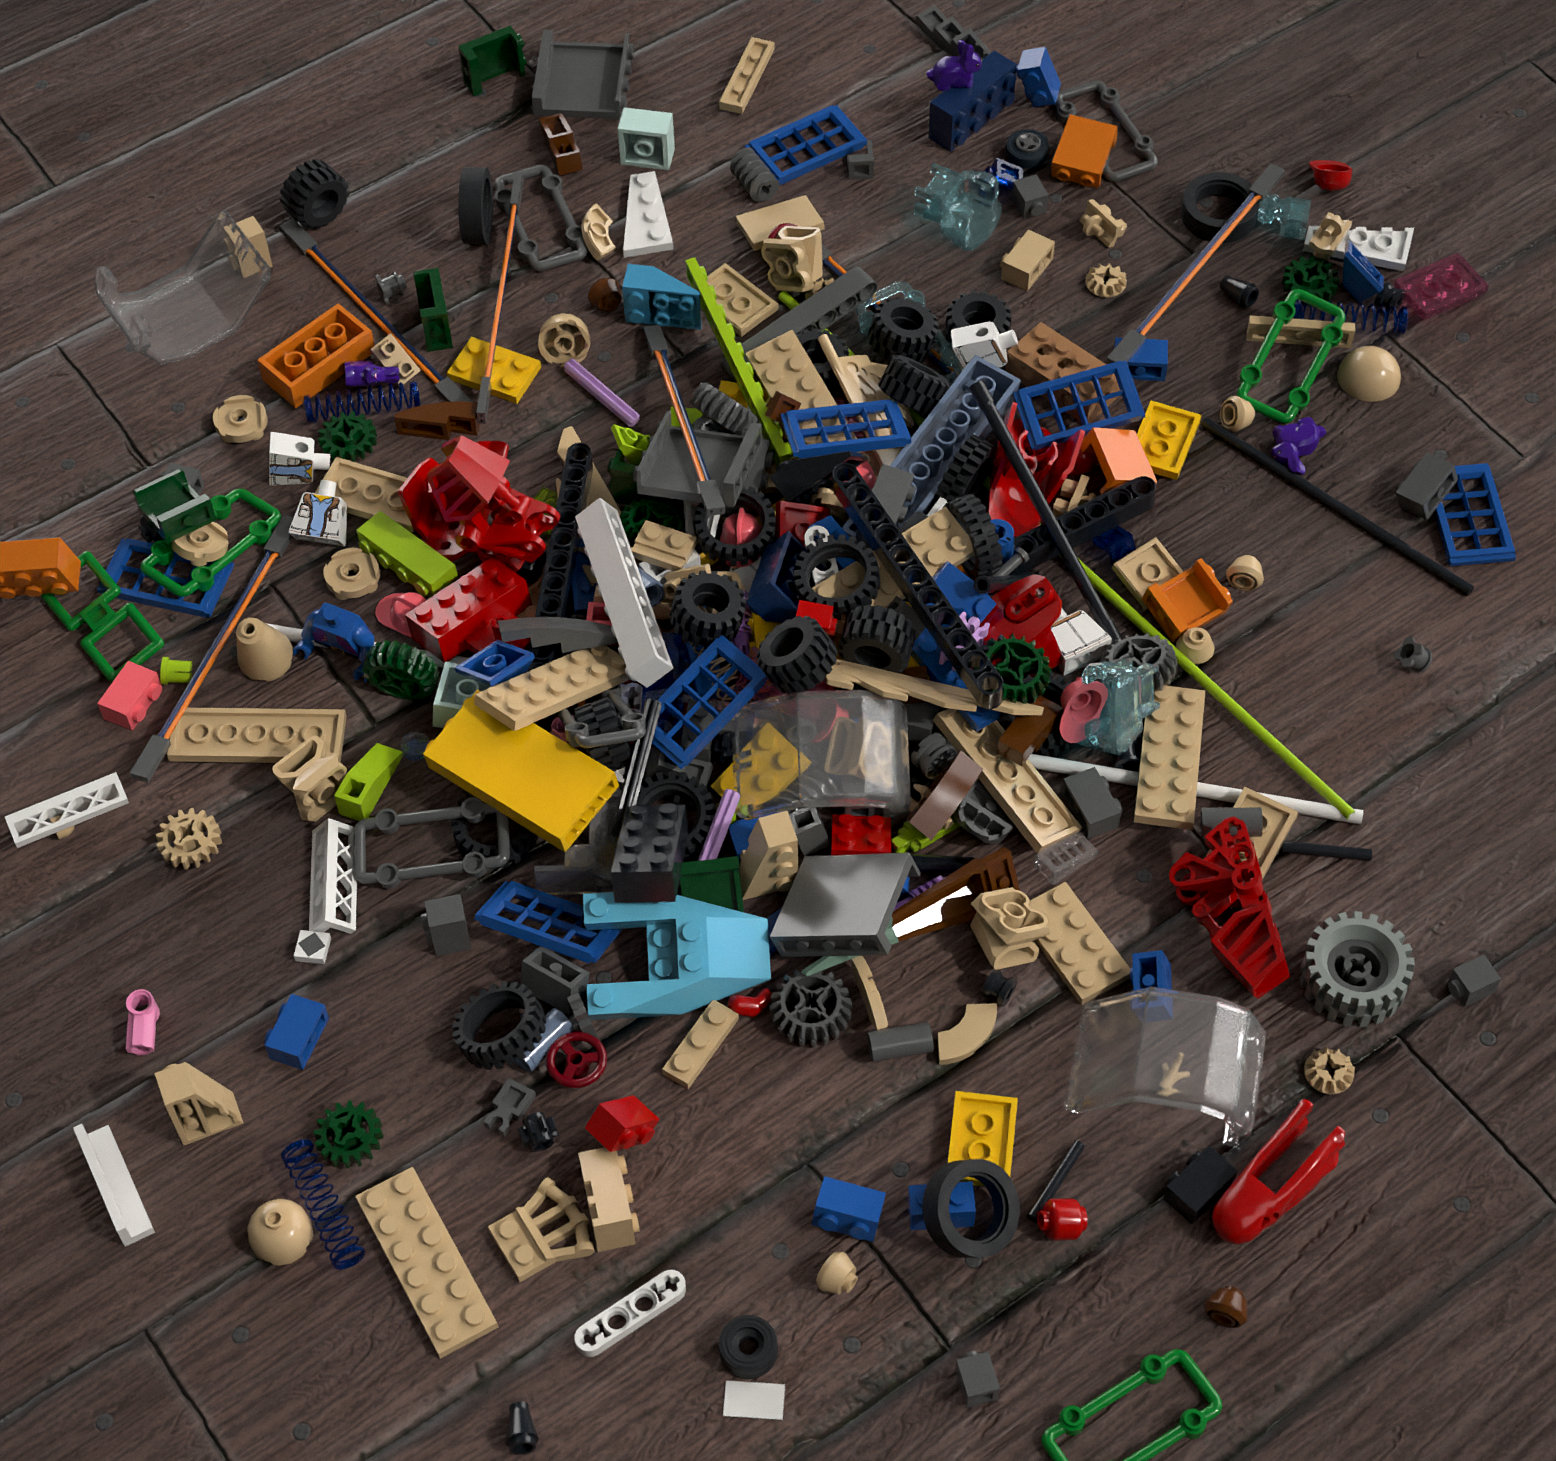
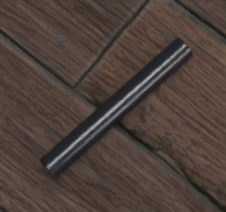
M1284 841L1281 848L1283 853L1367 861L1372 859V849L1292 841Z
M1074 1140L1028 1212V1219L1037 1223L1038 1212L1043 1210L1046 1201L1053 1199L1084 1150L1085 1146L1083 1143Z

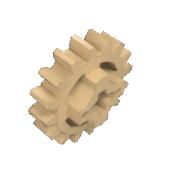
M190 808L188 814L178 810V817L174 818L169 815L167 817L170 823L160 824L162 832L156 834L158 850L162 854L164 861L168 862L171 860L175 868L180 863L183 864L185 870H188L191 863H194L199 868L201 860L204 859L209 863L211 861L209 854H218L219 852L216 845L222 844L221 830L212 815L207 817L205 810H201L198 815L195 814L194 808ZM204 829L208 832L207 837L204 836ZM171 840L174 841V848L170 846Z

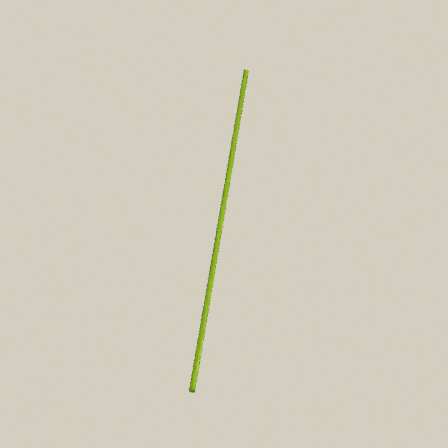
M782 291L778 296V299L790 310L799 305L786 291ZM848 349L849 356H854L855 354ZM908 408L913 422L920 427L925 418L919 412ZM987 475V478L982 483L989 491L991 478ZM1079 559L1093 587L1144 634L1148 633L1150 637L1159 635L1160 640L1166 639ZM1167 640L1168 644L1173 646L1175 657H1177V664L1325 800L1337 808L1347 820L1352 813L1356 812Z

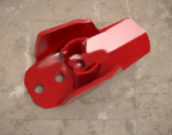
M1013 402L1004 419V423L1048 504H1050L1067 475L1074 468L1085 431L1079 429L1061 445L1057 446V443L1053 441L1049 447L1031 450L1027 438L1028 431L1024 429L1022 420H1013L1018 404ZM1040 426L1043 437L1051 435L1047 429ZM998 441L990 480L988 513L991 516V520L1002 519L1011 524L1015 538L1038 527L1041 518Z
M503 441L476 442L507 458L509 449L507 443ZM426 458L413 470L399 488L398 494L413 528L421 535L422 541L453 562L468 552L460 548L455 541L462 524L459 521H444L427 479L429 470L439 464L433 458ZM483 508L479 513L487 521L491 510Z
M1035 574L1010 584L991 597L996 606L979 626H984L986 622L990 623L988 635L983 638V645H987L990 638L997 641L1000 634L1008 639L1009 635L1013 633L1015 639L1019 640L1025 635V642L1030 643L1035 640V649L1043 648V656L1049 657L1050 662L1048 666L1051 669L1062 662L1059 646L1051 631V626L1061 615L1062 600L1046 577ZM1045 592L1043 597L1038 598L1041 593ZM997 658L993 662H991L993 666H995L996 662L1001 663V658Z

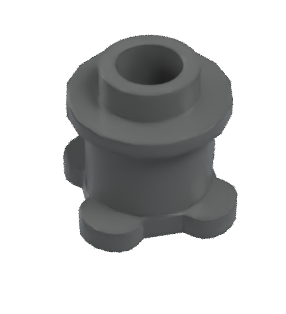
M393 271L392 275L382 279L379 274L375 275L377 288L385 305L389 304L388 298L399 294L404 296L403 290L407 289V285L402 274L397 275Z
M1408 636L1404 639L1401 647L1394 651L1393 658L1401 661L1402 666L1409 668L1410 671L1421 673L1430 666L1432 652L1420 643H1415V639L1412 636Z

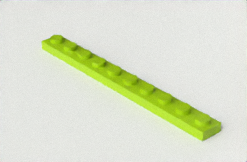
M695 257L685 260L686 277L691 287L700 292V303L703 313L750 411L758 417L759 424H762L764 440H770V452H774L776 466L786 460L790 461V458L793 457L788 442L784 443L782 439L783 433L779 422H774L773 419L765 416L768 407L765 406L767 402L763 400L764 395L761 384L753 379V368L750 362L746 363L744 360V350L741 343H736L734 339L735 332L732 324H727L725 321V310L722 304H717L716 292L713 285H708L707 283L708 278L704 266H699Z

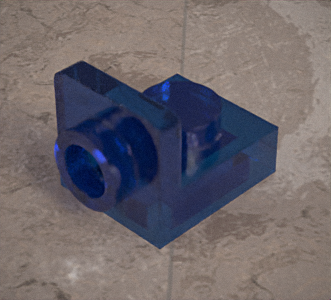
M996 158L993 164L987 166L984 171L985 191L990 192L995 184L1013 190V181L1023 179V168Z
M1120 526L1093 538L1096 546L1109 553L1112 566L1136 550L1133 534Z

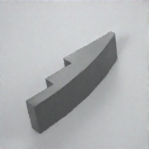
M935 4L918 14L915 19L916 23L951 56H960L957 48L959 40L972 45L974 52L978 54L981 60L991 53L970 28L965 31L953 16L947 19Z
M526 617L498 621L502 642L530 638L532 648L560 643L562 653L618 643L617 638L611 631L612 626L588 620L562 617Z

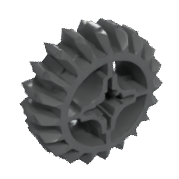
M701 382L698 388L696 387L689 400L691 405L736 435L745 436L751 422L759 423V419L755 414L706 382Z
M1136 633L1133 637L1125 635L1123 640L1115 639L1114 645H1107V650L1102 652L1100 660V671L1104 683L1109 686L1110 690H1117L1118 695L1127 693L1128 697H1131L1133 694H1138L1141 697L1144 693L1152 695L1154 690L1162 691L1163 685H1170L1171 679L1175 678L1177 670V657H1175L1173 646L1168 644L1167 639L1160 640L1159 635L1150 637L1148 633L1144 636H1139Z
M796 969L794 971V978L785 975L783 984L777 983L775 986L776 993L771 995L770 1014L773 1016L772 1023L774 1026H778L780 1035L787 1034L790 1043L798 1038L801 1047L806 1041H811V1045L814 1048L818 1040L827 1045L829 1042L828 1036L837 1040L839 1031H845L847 1028L846 1021L851 1019L852 1000L849 998L850 992L848 988H843L842 979L834 981V974L832 972L824 976L822 970L810 976H805ZM794 998L796 1006L790 1014L786 1007L790 1000ZM832 1000L836 1008L828 1016L826 1014L827 1003Z

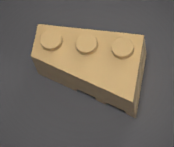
M783 811L758 818L748 838L749 846L747 850H742L740 854L739 874L743 900L777 891L786 892L791 889L798 873V840L788 811Z
M188 1063L171 1064L162 1071L155 1073L164 1104L183 1145L243 1124L233 1092Z
M605 1147L578 1153L598 1252L634 1245V1233L640 1232L636 1212L631 1213L629 1203L634 1202L630 1184L624 1185L622 1175L628 1174L624 1155L618 1156L617 1151L610 1153Z

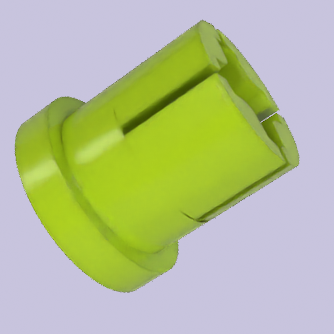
M162 657L161 685H168V682L189 683L192 679V673H190L192 671V661L170 660L169 657Z

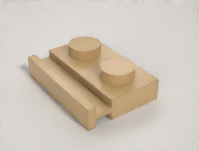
M646 520L635 539L634 546L631 547L634 558L675 571L683 569L684 565L687 564L697 545V537Z

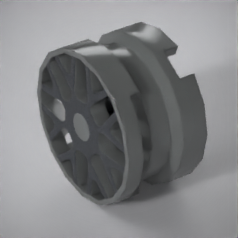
M934 733L918 744L920 749L918 752L913 751L911 762L917 768H921V772L928 779L937 777L956 755V749L951 744H946L945 738L940 733Z

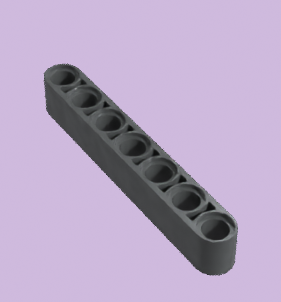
M861 267L852 268L743 342L741 345L744 350L745 362H749L746 357L747 352L790 330L799 335L804 330L810 332L813 329H819V331H823L870 299L875 294L878 284ZM724 357L721 361V367L736 382Z

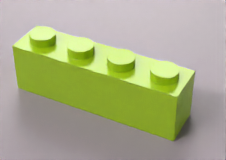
M379 511L356 530L360 541L358 542L360 549L370 555L369 553L374 555L384 568L393 570L403 582L406 583L408 581L422 596L427 595L431 598L458 580L455 564L382 511Z

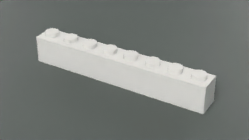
M599 498L575 516L579 527L577 531L584 541V552L590 559L592 565L590 568L599 585L597 590L604 600L605 613L612 623L611 631L617 638L619 644L618 651L625 661V672L633 682L638 681L648 688L672 670L673 666L618 511Z

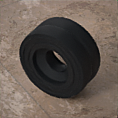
M754 1315L736 1317L725 1325L720 1334L718 1343L720 1359L725 1369L732 1375L741 1379L759 1378L765 1375L775 1364L778 1355L777 1335L773 1327L763 1318ZM747 1339L755 1341L758 1345L756 1352L750 1355L743 1354L739 1350L740 1343Z

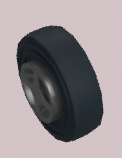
M1022 129L1008 137L1005 152L1007 159L1013 165L1025 169L1036 168L1047 161L1050 153V144L1048 138L1043 133L1032 129Z

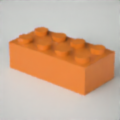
M338 303L260 357L257 361L262 380L293 407L297 408L344 375V362L363 361L372 355L370 349L375 344L372 330Z
M60 537L0 542V597L5 599H11L19 595L38 597L43 593L65 595L68 592L78 591L81 561Z

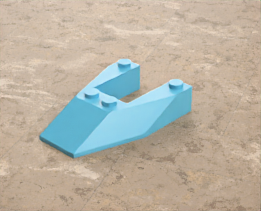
M613 892L583 894L584 925L587 931L647 927L649 981L587 984L588 1016L590 1020L683 1015L706 1006L713 1000H721L771 980L768 919L679 895L676 896V902L615 903Z

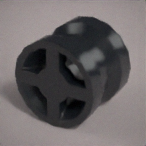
M1387 281L1383 284V289L1377 294L1374 303L1379 307H1387L1388 311L1394 314L1402 305L1406 296V290L1402 288L1396 289L1391 282Z
M994 969L988 976L981 995L986 998L992 997L996 999L997 1004L1004 1007L1012 997L1018 981L1012 977L1006 978L1001 971Z

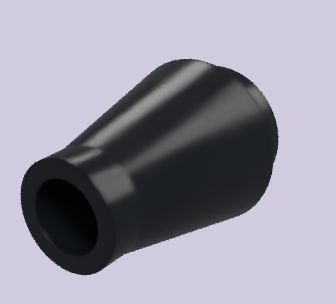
M1229 275L1225 276L1220 283V289L1225 291L1241 307H1251L1258 299L1259 290L1254 283L1232 278Z
M519 1401L509 1406V1420L505 1443L512 1454L526 1455L536 1449L539 1438L529 1411V1404Z

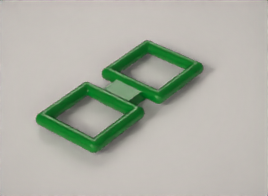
M84 551L78 556L81 561V568L87 565L107 591L73 618L53 593H43L41 597L68 631H75L85 622L90 626L93 631L80 641V646L112 684L125 664L115 671L94 644L129 616L150 641V644L129 660L130 662L142 665L163 648L164 641L134 604L127 603L118 611H113L108 603L121 593V589L93 554L89 551Z

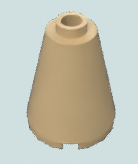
M247 618L239 623L236 629L237 661L242 672L255 681L266 680L268 682L283 676L292 663L293 647L288 637L256 618Z

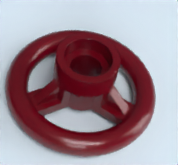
M570 1032L560 1036L550 1045L546 1054L545 1064L549 1075L558 1084L568 1088H582L591 1085L601 1077L606 1068L607 1053L603 1044L595 1036L586 1032ZM569 1042H586L593 1046L596 1052L584 1054L581 1051L575 1050ZM560 1048L567 1057L563 1075L558 1072L555 1066V1055ZM574 1061H581L579 1064H573ZM597 1063L596 1068L589 1074L590 1064Z

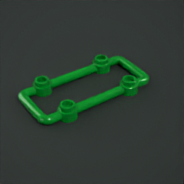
M1301 289L1290 291L1284 301L1276 304L1272 314L1274 321L1252 363L1243 367L1239 376L1241 384L1236 393V396L1250 402L1254 411L1282 424L1292 422L1298 411H1302L1307 407L1310 401V394L1308 392L1331 347L1337 346L1343 337L1341 328L1345 322L1344 311L1340 307ZM1298 299L1335 318L1332 324H1328L1323 328L1320 335L1322 343L1300 386L1292 389L1287 398L1289 407L1286 413H1283L1249 397L1247 394L1250 388H1254L1259 384L1262 378L1261 367L1283 325L1292 321L1295 315L1294 304Z
M242 488L234 489L226 496L216 495L210 500L218 520L228 518L232 511L231 505L238 499L247 502L269 516L266 521L257 520L252 522L249 526V534L208 567H196L191 573L192 580L184 586L179 585L153 568L156 564L168 565L174 558L172 542L168 544L165 540L155 542L151 546L152 554L141 563V572L179 597L189 596L196 590L208 591L212 588L215 581L214 576L254 543L264 545L268 542L272 535L271 530L278 525L282 518L281 513L275 507Z
M1173 1349L1161 1357L1151 1354L1142 1360L1137 1372L1080 1408L1074 1405L1064 1407L1060 1412L1058 1421L1043 1432L1041 1443L1052 1461H1068L1055 1442L1056 1438L1064 1433L1071 1436L1081 1433L1086 1419L1145 1382L1149 1384L1160 1383L1165 1378L1167 1368L1177 1362L1183 1367L1209 1405L1201 1411L1197 1409L1185 1410L1177 1426L1122 1461H1148L1184 1437L1189 1439L1199 1438L1205 1431L1206 1423L1221 1413L1222 1400L1186 1351Z

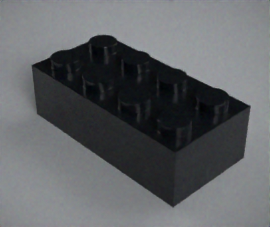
M668 803L657 806H646L644 804L626 806L611 870L615 903L676 902L689 835L685 805Z

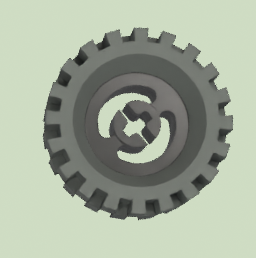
M1354 911L1352 918H1347L1346 912L1337 915L1335 922L1329 917L1324 920L1322 928L1320 926L1315 928L1312 937L1309 938L1301 963L1300 973L1302 975L1300 983L1301 988L1307 987L1304 995L1308 1002L1313 999L1316 1000L1314 1009L1319 1014L1325 1009L1329 1012L1327 1019L1335 1022L1338 1016L1344 1018V1026L1351 1027L1353 1020H1358L1359 1027H1368L1370 1019H1373L1375 1025L1383 1022L1385 1015L1390 1018L1395 1014L1397 1007L1401 1006L1414 973L1412 971L1415 963L1414 958H1410L1412 953L1410 943L1402 945L1405 935L1400 930L1395 934L1392 933L1391 930L1394 924L1388 920L1381 925L1377 923L1379 917L1377 915L1370 914L1368 920L1362 918V912ZM1335 968L1340 970V976H1338ZM1371 969L1373 970L1375 977H1373L1370 974Z

